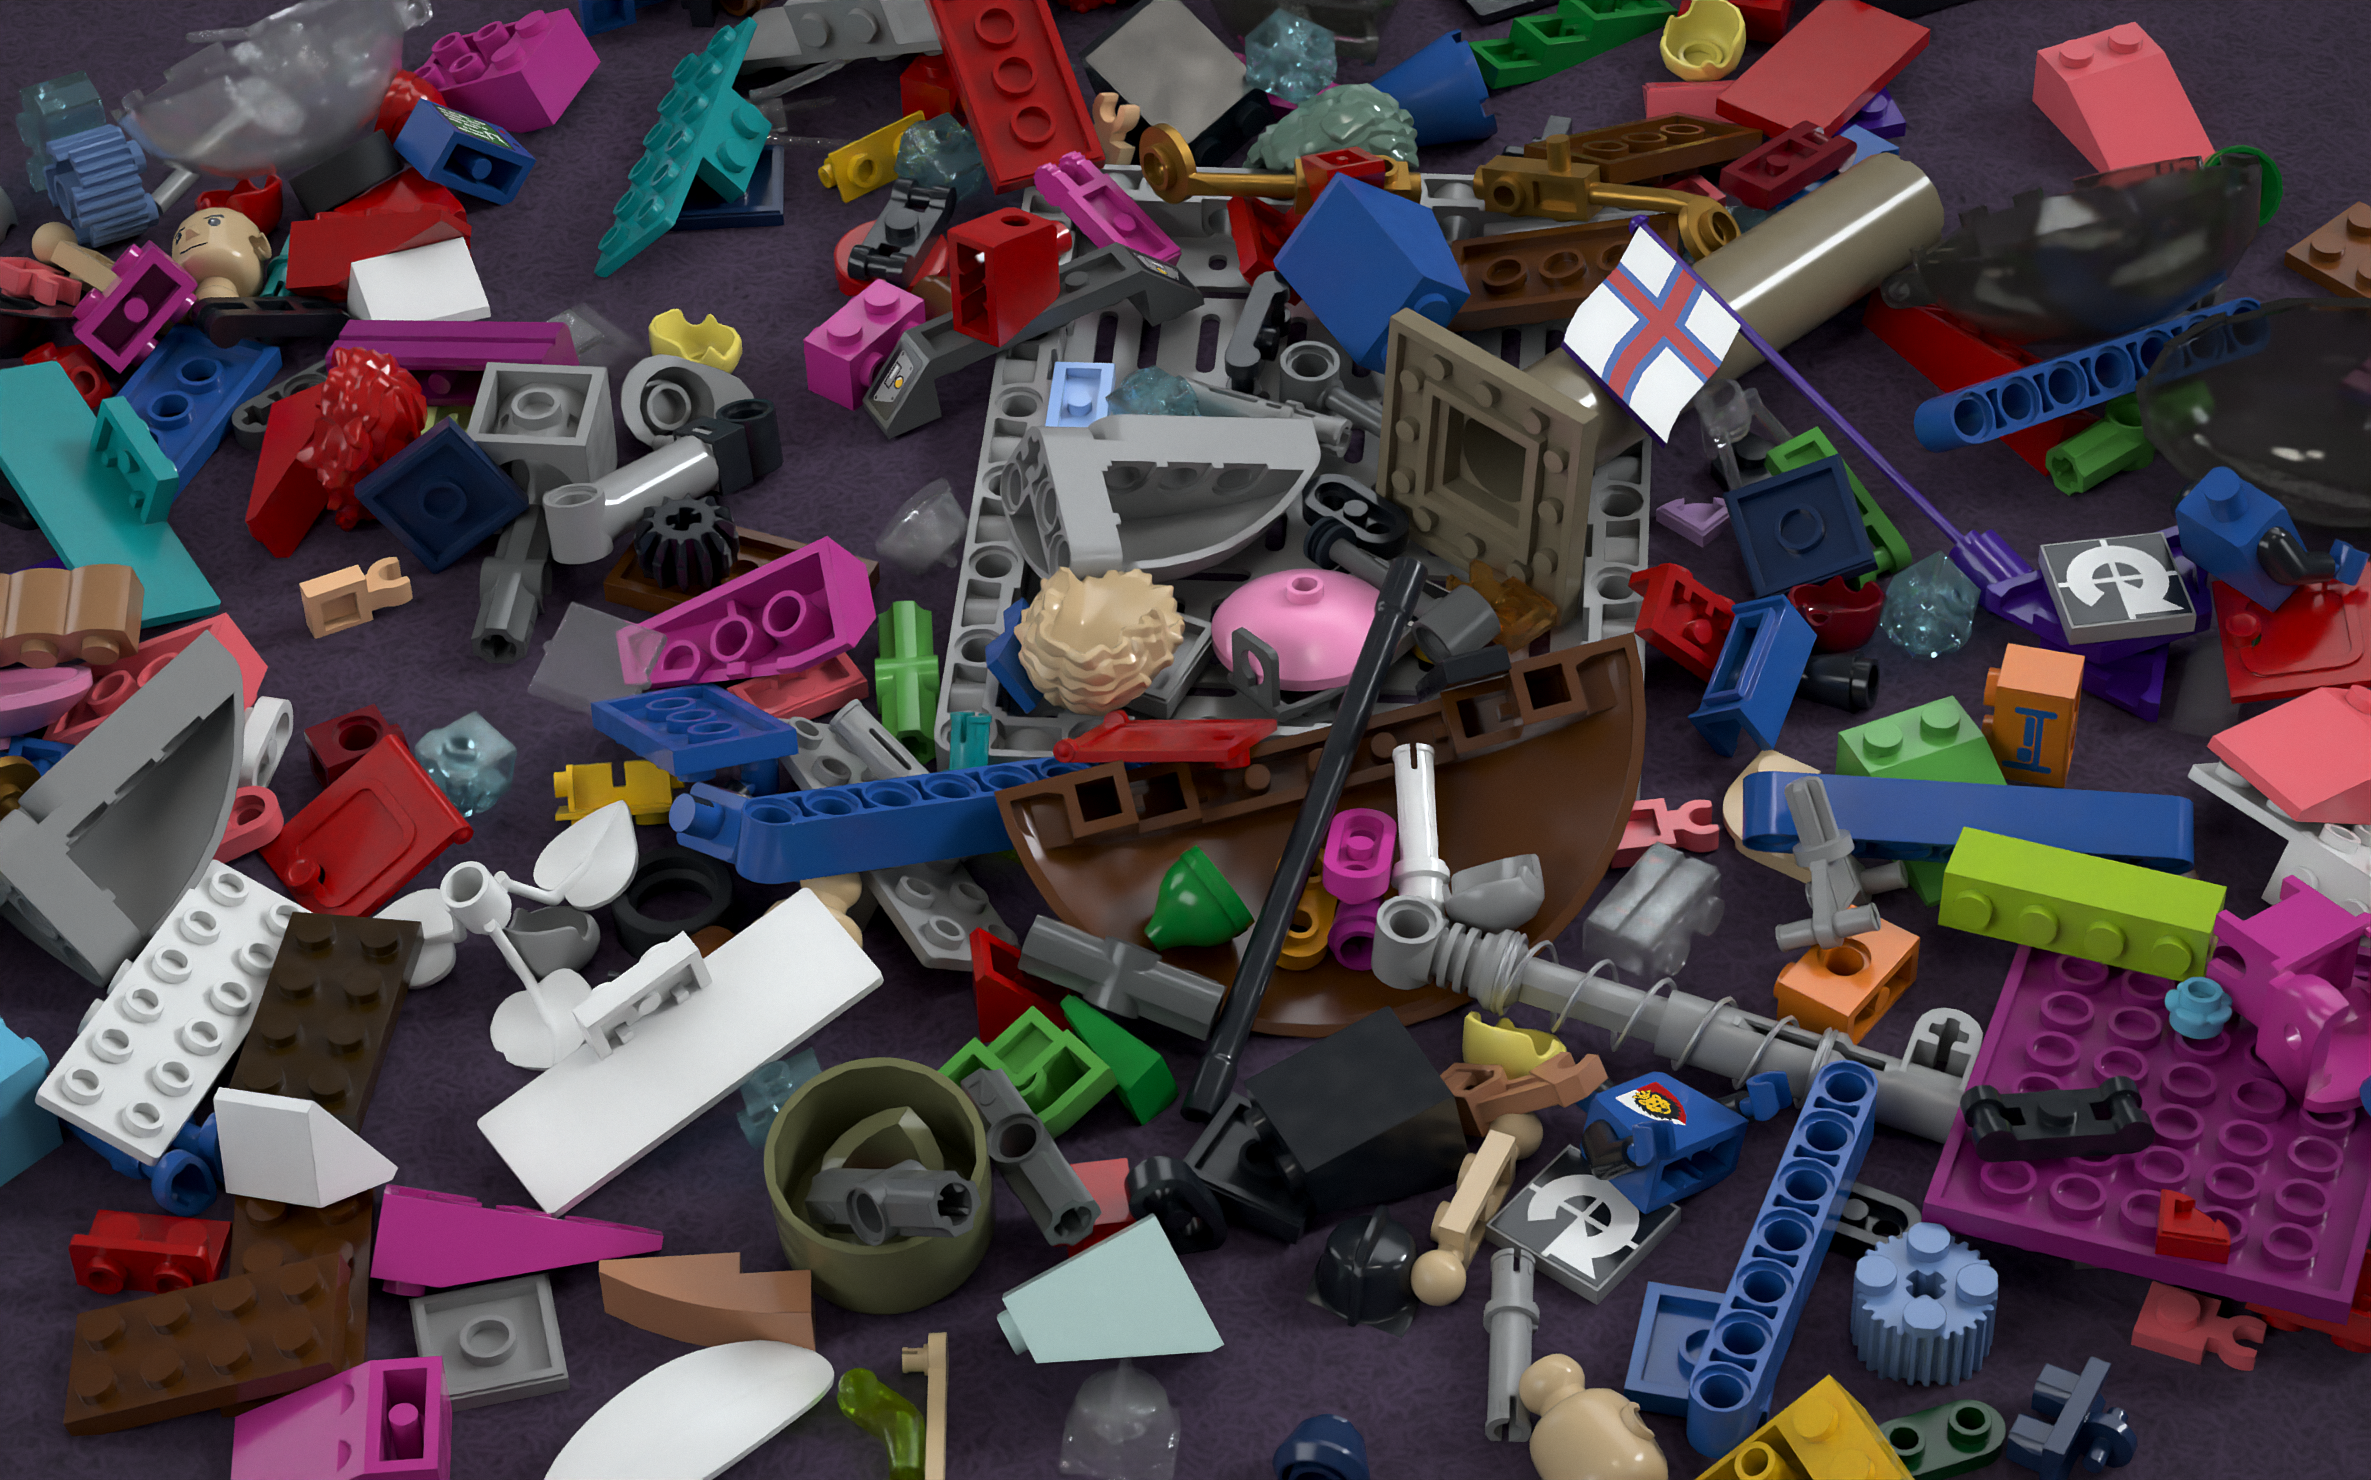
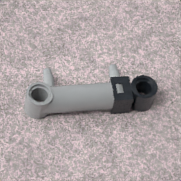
M755 398L728 403L717 410L715 413L716 419L701 416L673 430V435L656 436L652 442L654 452L591 483H574L546 490L542 495V503L554 560L564 564H583L604 558L612 552L614 548L613 540L635 530V524L643 519L644 508L649 506L661 507L664 496L673 500L683 499L689 492L693 499L706 493L724 497L754 482L753 477L765 475L780 468L784 459L773 402Z

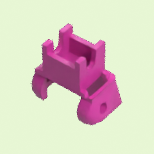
M2290 875L2282 880L2279 898L2283 901L2251 918L2242 921L2226 909L2216 914L2213 933L2241 955L2246 966V973L2244 974L2221 959L2216 958L2208 962L2206 978L2217 982L2221 986L2222 991L2232 998L2231 1009L2259 1027L2256 1043L2257 1057L2266 1062L2302 1109L2318 1114L2343 1112L2364 1106L2360 1098L2359 1088L2362 1081L2371 1075V965L2366 982L2353 976L2360 937L2365 935L2371 939V914L2364 912L2355 917L2294 875Z

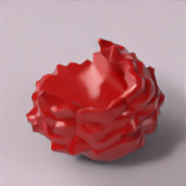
M337 347L334 349L330 361L334 368L329 370L326 381L322 386L321 401L315 402V407L320 409V416L314 421V440L305 448L296 452V459L305 468H311L317 472V480L323 483V488L329 493L327 510L337 511L335 517L336 525H340V529L347 533L361 519L371 521L373 518L377 519L354 496V485L420 437L421 431L425 429L428 415L426 397L421 394L422 387L407 369L401 368L396 358L390 353L379 354L374 349L367 351L363 347H353L351 349Z

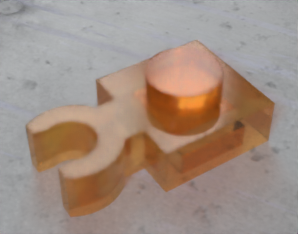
M1474 559L1469 562V581L1471 583L1463 582L1453 574L1446 577V590L1451 592L1461 584L1467 585L1476 590L1490 604L1501 625L1500 634L1492 641L1496 644H1502V647L1506 646L1507 652L1513 654L1556 626L1557 606L1515 576L1510 577L1501 584L1493 579V571L1490 566L1480 560Z

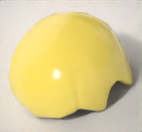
M1692 0L1691 6L1685 14L1680 17L1670 15L1665 25L1659 48L1666 68L1685 81H1715L1726 77L1736 69L1743 55L1746 44L1745 22L1739 8L1727 0Z
M671 309L655 316L648 327L652 356L658 354L678 356L724 370L731 374L742 355V340L736 330L719 324L712 314H708L701 324L693 325L686 321L681 310Z
M1471 1011L1465 1017L1462 1044L1464 1062L1502 1065L1508 1080L1530 1075V1070L1560 1052H1567L1566 1046L1556 1035L1537 1029L1515 1028L1509 1018H1500L1496 1026L1493 1027L1481 1022L1479 1012Z

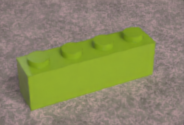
M1964 826L1944 871L1938 925L2184 982L2192 977L2206 976L2208 962L2212 959L2219 939L2213 933L2216 914L2224 909L2227 887Z

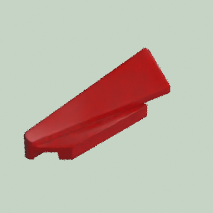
M1883 286L1871 293L1861 321L1862 324L1945 393L2044 361L1948 307L1927 301L1924 307L1918 306ZM2081 409L1998 438L2042 475L2047 477L2051 474L2045 467L2047 451L2101 420V418Z

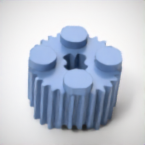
M107 124L45 143L46 153L53 156V164L44 166L42 171L46 180L45 186L49 192L48 196L53 207L60 206L65 217L71 220L79 246L94 249L146 233L148 228L158 225L159 214L155 201L150 193H145L141 185L142 180L138 175L147 171L144 153L136 139L126 142L119 126Z
M1926 1222L1914 1224L1909 1231L1903 1232L1901 1239L1891 1235L1888 1237L1887 1244L1880 1241L1877 1242L1875 1251L1868 1249L1865 1252V1256L1857 1262L1854 1274L1850 1333L1853 1334L1852 1343L1858 1346L1857 1358L1859 1361H1867L1866 1369L1869 1371L1877 1369L1878 1378L1881 1380L1890 1377L1897 1382L1901 1378H1906L1908 1385H1913L1918 1380L1922 1382L1923 1386H1929L1931 1381H1936L1939 1385H1945V1383L1949 1382L1953 1386L1959 1385L1960 1377L1969 1380L1972 1378V1370L1979 1372L1982 1369L1983 1357H1988L1990 1346H1992L1996 1317L1998 1274L1989 1266L1988 1260H1980L1981 1252L1978 1250H1968L1969 1243L1965 1241L1960 1244L1954 1243L1955 1237L1951 1236L1949 1231L1941 1224Z

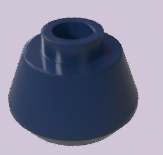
M1321 1414L1300 1422L1276 1449L1272 1460L1273 1470L1278 1480H1370L1366 1446L1362 1435L1354 1428L1350 1421L1335 1414Z

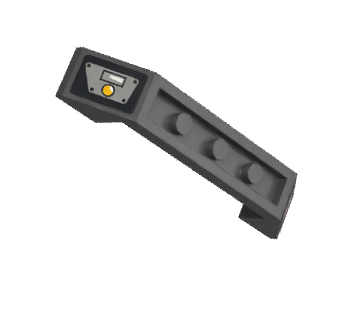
M1118 242L1112 243L1060 265V292L1057 299L1000 348L954 331L953 311L906 330L862 399L864 410L884 435L891 439L942 417L934 379L960 371L971 363L997 352L1012 349L1023 341L1049 330L1066 326L1077 318L1103 307L1115 305L1125 298L1135 306L1153 327L1165 321L1174 320L1188 311L1205 305L1203 295L1177 266Z

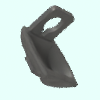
M1243 627L1232 632L1233 672L1227 675V680L1283 723L1299 716H1312L1330 707L1331 700L1344 695L1347 685L1318 691L1280 690L1279 657L1277 652ZM1248 651L1257 657L1263 669L1264 680L1259 685L1256 684V675L1249 664Z

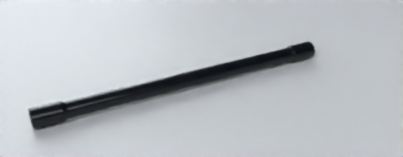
M1401 556L1394 558L1391 562L1374 607L1375 615L1209 1047L1198 1063L1181 1107L1180 1114L1187 1121L1202 1122L1208 1126L1231 1094L1238 1074L1237 1066L1404 627L1413 616L1427 579V568L1413 558Z

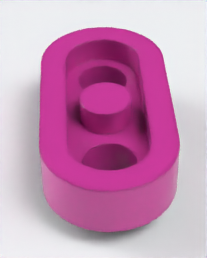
M1356 808L1343 811L1332 819L1324 854L1322 882L1324 888L1340 901L1353 905L1366 904L1387 891L1396 851L1397 824L1391 816L1374 809Z

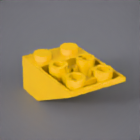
M1829 1374L1695 1480L1915 1479L1866 1409Z

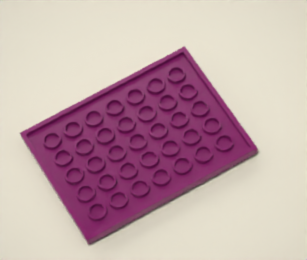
M2219 938L2211 961L2219 958L2245 974L2246 966L2241 955ZM2019 944L1965 1092L1979 1085H1990L1996 1088L2000 1094L2042 1092L2053 1089L2099 1088L2104 1081L2112 1077L2126 1076L2133 1079L2137 1084L2143 1103L2141 1109L2149 1115L2155 1129L2154 1141L2143 1151L2132 1154L1986 1162L1980 1159L1975 1151L1971 1138L1973 1128L1966 1124L1959 1105L1923 1203L1921 1222L1941 1224L1948 1231L1959 1235L1978 1237L2019 1247L2026 1251L2041 1252L2087 1263L2097 1268H2108L2158 1280L2169 1285H2179L2229 1297L2240 1302H2250L2301 1314L2311 1319H2322L2347 1325L2371 1235V1116L2364 1106L2343 1112L2320 1114L2302 1109L2266 1062L2257 1057L2256 1043L2259 1027L2233 1009L2231 1018L2224 1023L2222 1032L2215 1037L2195 1039L2178 1033L2169 1022L2170 1011L2165 1006V996L2169 990H2177V985L2181 983L2180 981ZM2359 946L2353 976L2366 982L2371 965V948ZM2161 1189L2172 1190L2192 1197L2196 1200L2195 1208L2208 1215L2213 1221L2216 1222L2219 1219L2224 1223L2231 1239L2228 1264L2155 1254L2158 1205Z

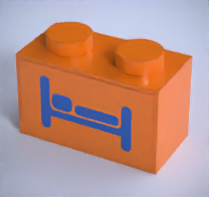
M2008 643L2001 669L1989 668L1983 705L1994 707V715L1985 714L1981 732L1985 735L2005 779L2057 788L2065 787L2075 746L2085 656Z

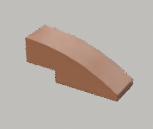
M740 1252L599 1260V1276L605 1313L636 1327L682 1342L707 1347L735 1342L767 1340L785 1342L816 1352V1310L811 1269L743 1273Z

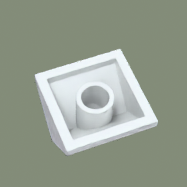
M464 237L351 262L347 309L348 315L353 320L475 321L491 317L487 298Z
M222 1087L218 1088L213 1098L226 1193L322 1208L392 1180L398 1169L396 1165L314 1101Z

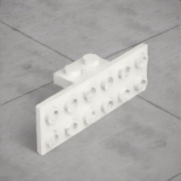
M2220 759L2219 763L2193 764L2188 774L2191 780L2289 840L2261 899L2272 906L2283 901L2279 898L2282 880L2290 875H2294L2355 917L2364 912L2371 914V825L2296 822L2222 759ZM2362 935L2359 946L2371 948V939Z
M212 860L195 890L189 888L133 963L126 959L122 963L107 990L109 996L105 1002L97 998L92 1003L79 1025L77 1031L79 1036L39 1088L35 1097V1103L148 1166L157 1165L247 1038L292 912H312L222 862Z
M802 888L704 959L696 945L682 931L670 941L651 947L641 957L639 963L612 982L600 984L591 990L584 1001L571 1010L586 1043L478 1120L477 1125L541 1209L546 1213H551V1218L557 1219L881 986L884 981L883 976L877 966L809 888Z

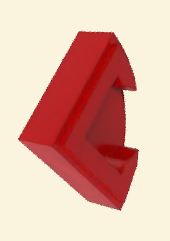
M2161 1189L2158 1205L2155 1254L2228 1264L2231 1239L2224 1223L2219 1219L2216 1222L2213 1221L2208 1215L2195 1208L2196 1200L2192 1197L2172 1190Z

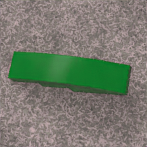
M1560 0L1557 12L1554 14L1514 18L1508 38L1468 42L1484 82L1492 89L1550 77L1665 26L1669 16L1673 15L1676 17L1678 10L1665 0Z

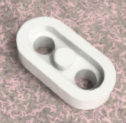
M261 696L254 708L248 707L244 712L243 762L237 789L245 786H262L267 788L292 735L293 708L291 702L286 699Z

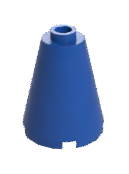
M1459 28L1445 33L1369 83L1379 91L1389 93L1399 102V109H1406L1413 117L1414 124L1412 128L1416 129L1418 133L1415 139L1417 148L1485 139L1498 132L1495 115L1486 116L1481 104L1486 102L1485 99H1488L1489 95L1467 40L1461 41V30Z

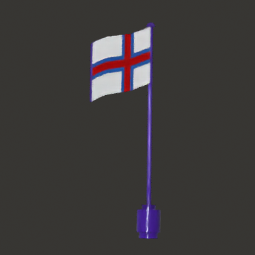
M1645 215L1634 216L1629 222V232L1633 238L1618 266L1579 306L1564 333L1560 347L1664 449L1670 430L1679 413L1717 372L1737 332H1739L1955 544L1948 555L1954 561L1948 574L1992 615L1993 612L1989 611L1985 606L1986 587L2035 570L1993 529L1984 532L1982 535L1974 529L1963 536L1647 225L1649 217Z

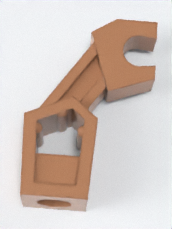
M1560 1052L1530 1070V1075L1508 1080L1502 1065L1454 1063L1440 1077L1454 1095L1464 1135L1484 1137L1488 1134L1490 1123L1504 1114L1513 1113L1521 1115L1555 1105L1565 1108L1588 1097L1608 1079L1599 1055L1587 1054L1578 1064H1575L1570 1052Z

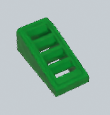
M1068 994L1059 1003L1074 1035L1110 1066L1118 1083L1113 1088V1091L1136 1122H1140L1142 1126L1163 1112L1179 1096V1088L1162 1055L1075 995L1072 997Z

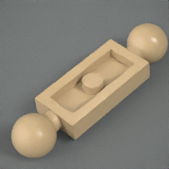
M49 222L40 226L34 233L32 250L37 260L53 268L62 267L69 271V278L83 283L81 290L89 292L95 287L100 292H103L117 277L111 271L115 262L97 251L79 246L76 234L66 224ZM188 311L177 323L190 325L191 321L188 317ZM168 319L157 333L166 336L175 324Z
M1533 1111L1521 1115L1513 1113L1504 1114L1490 1123L1488 1134L1478 1153H1468L1464 1158L1458 1174L1457 1192L1451 1203L1447 1201L1440 1203L1432 1222L1430 1237L1432 1241L1438 1243V1249L1422 1254L1415 1261L1411 1270L1410 1283L1412 1290L1422 1302L1432 1306H1445L1457 1300L1464 1291L1466 1271L1485 1237V1225L1497 1214L1515 1180L1516 1160H1522L1533 1155L1542 1142V1124Z

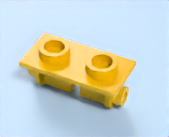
M919 110L829 153L828 158L824 161V166L818 169V175L822 184L827 188L838 185L842 201L848 203L897 179L899 176H903L938 159L923 111Z
M647 759L624 761L626 785L614 786L612 762L566 765V771L554 772L555 797H568V806H559L555 819L556 821L571 820L572 826L594 811L619 800H624L630 808L631 815H635L636 824L655 825L669 823L670 808L673 801L677 798L673 795V789L685 788V782L678 781L677 776L675 777L667 771L657 768L655 764Z

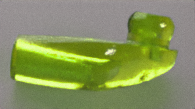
M854 1368L847 1371L839 1381L837 1396L839 1408L845 1416L884 1444L887 1450L889 1479L925 1480L926 1426L922 1413L914 1404L879 1382L872 1371L866 1368Z

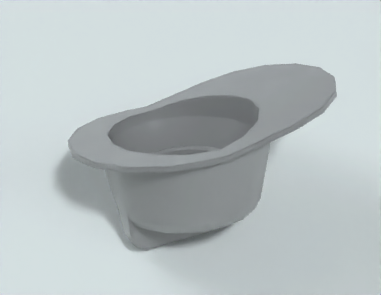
M658 354L642 359L629 370L621 386L620 409L625 425L636 439L652 447V442L658 435L675 430L701 416L716 419L715 413L722 406L738 400L754 399L752 392L739 378L724 370L678 356Z

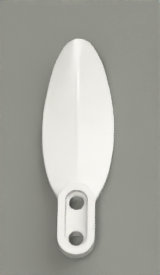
M767 1340L718 1345L676 1358L641 1377L599 1409L562 1449L544 1480H712L817 1404L833 1385L834 1371L832 1365L813 1350L785 1342Z

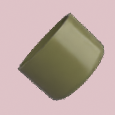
M890 1057L858 1059L829 1068L808 1080L787 1099L776 1115L765 1144V1179L785 1256L793 1270L811 1269L814 1293L836 1306L858 1313L871 1315L902 1314L930 1306L942 1300L963 1285L976 1271L985 1257L993 1237L997 1212L996 1195L983 1123L972 1101L952 1080L931 1067L905 1059ZM912 1159L918 1161L927 1170L956 1171L961 1178L967 1181H975L982 1203L975 1213L973 1229L958 1237L895 1236L879 1245L873 1246L866 1244L857 1234L830 1233L825 1226L811 1223L804 1200L810 1194L812 1177L830 1168L888 1169L902 1161Z

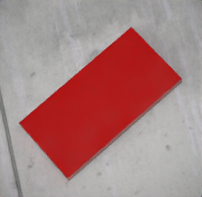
M924 0L995 196L1035 186L1034 171L1038 167L1050 162L1059 167V159L1069 152H1081V155H1085V159L1090 160L1098 169L1104 168L1105 155L1047 0Z
M1824 0L1717 97L1715 114L1742 126L1763 130V134L1771 138L1777 137L1805 120L1821 126L1824 130V135L1832 137L1929 45L1930 29L1859 0Z

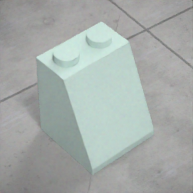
M1154 1213L1005 1292L1002 1300L1007 1309L997 1314V1320L1015 1354L1019 1355L1029 1349L1036 1363L1212 1352L1224 1345Z

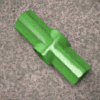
M2191 372L2169 379L2143 395L2128 393L2110 399L2105 408L2104 418L2047 451L2045 467L2051 473L2055 487L2069 497L2077 492L2083 493L2120 470L2132 471L2147 467L2153 461L2157 448L2211 417L2213 400L2206 391L2204 381Z
M915 601L893 602L891 608L886 612L878 615V650L880 658H875L878 715H882V726L921 765H924L931 759L936 758L934 727L940 697L938 654L934 655L931 611L919 607Z

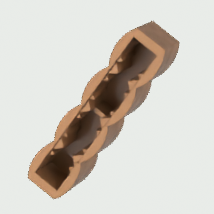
M93 564L71 571L57 568H34L22 570L11 575L0 573V667L20 662L31 668L48 669L56 666L57 663L71 661L76 658L84 659L96 665H109L115 663L118 659L138 654L145 589L133 568L120 564Z

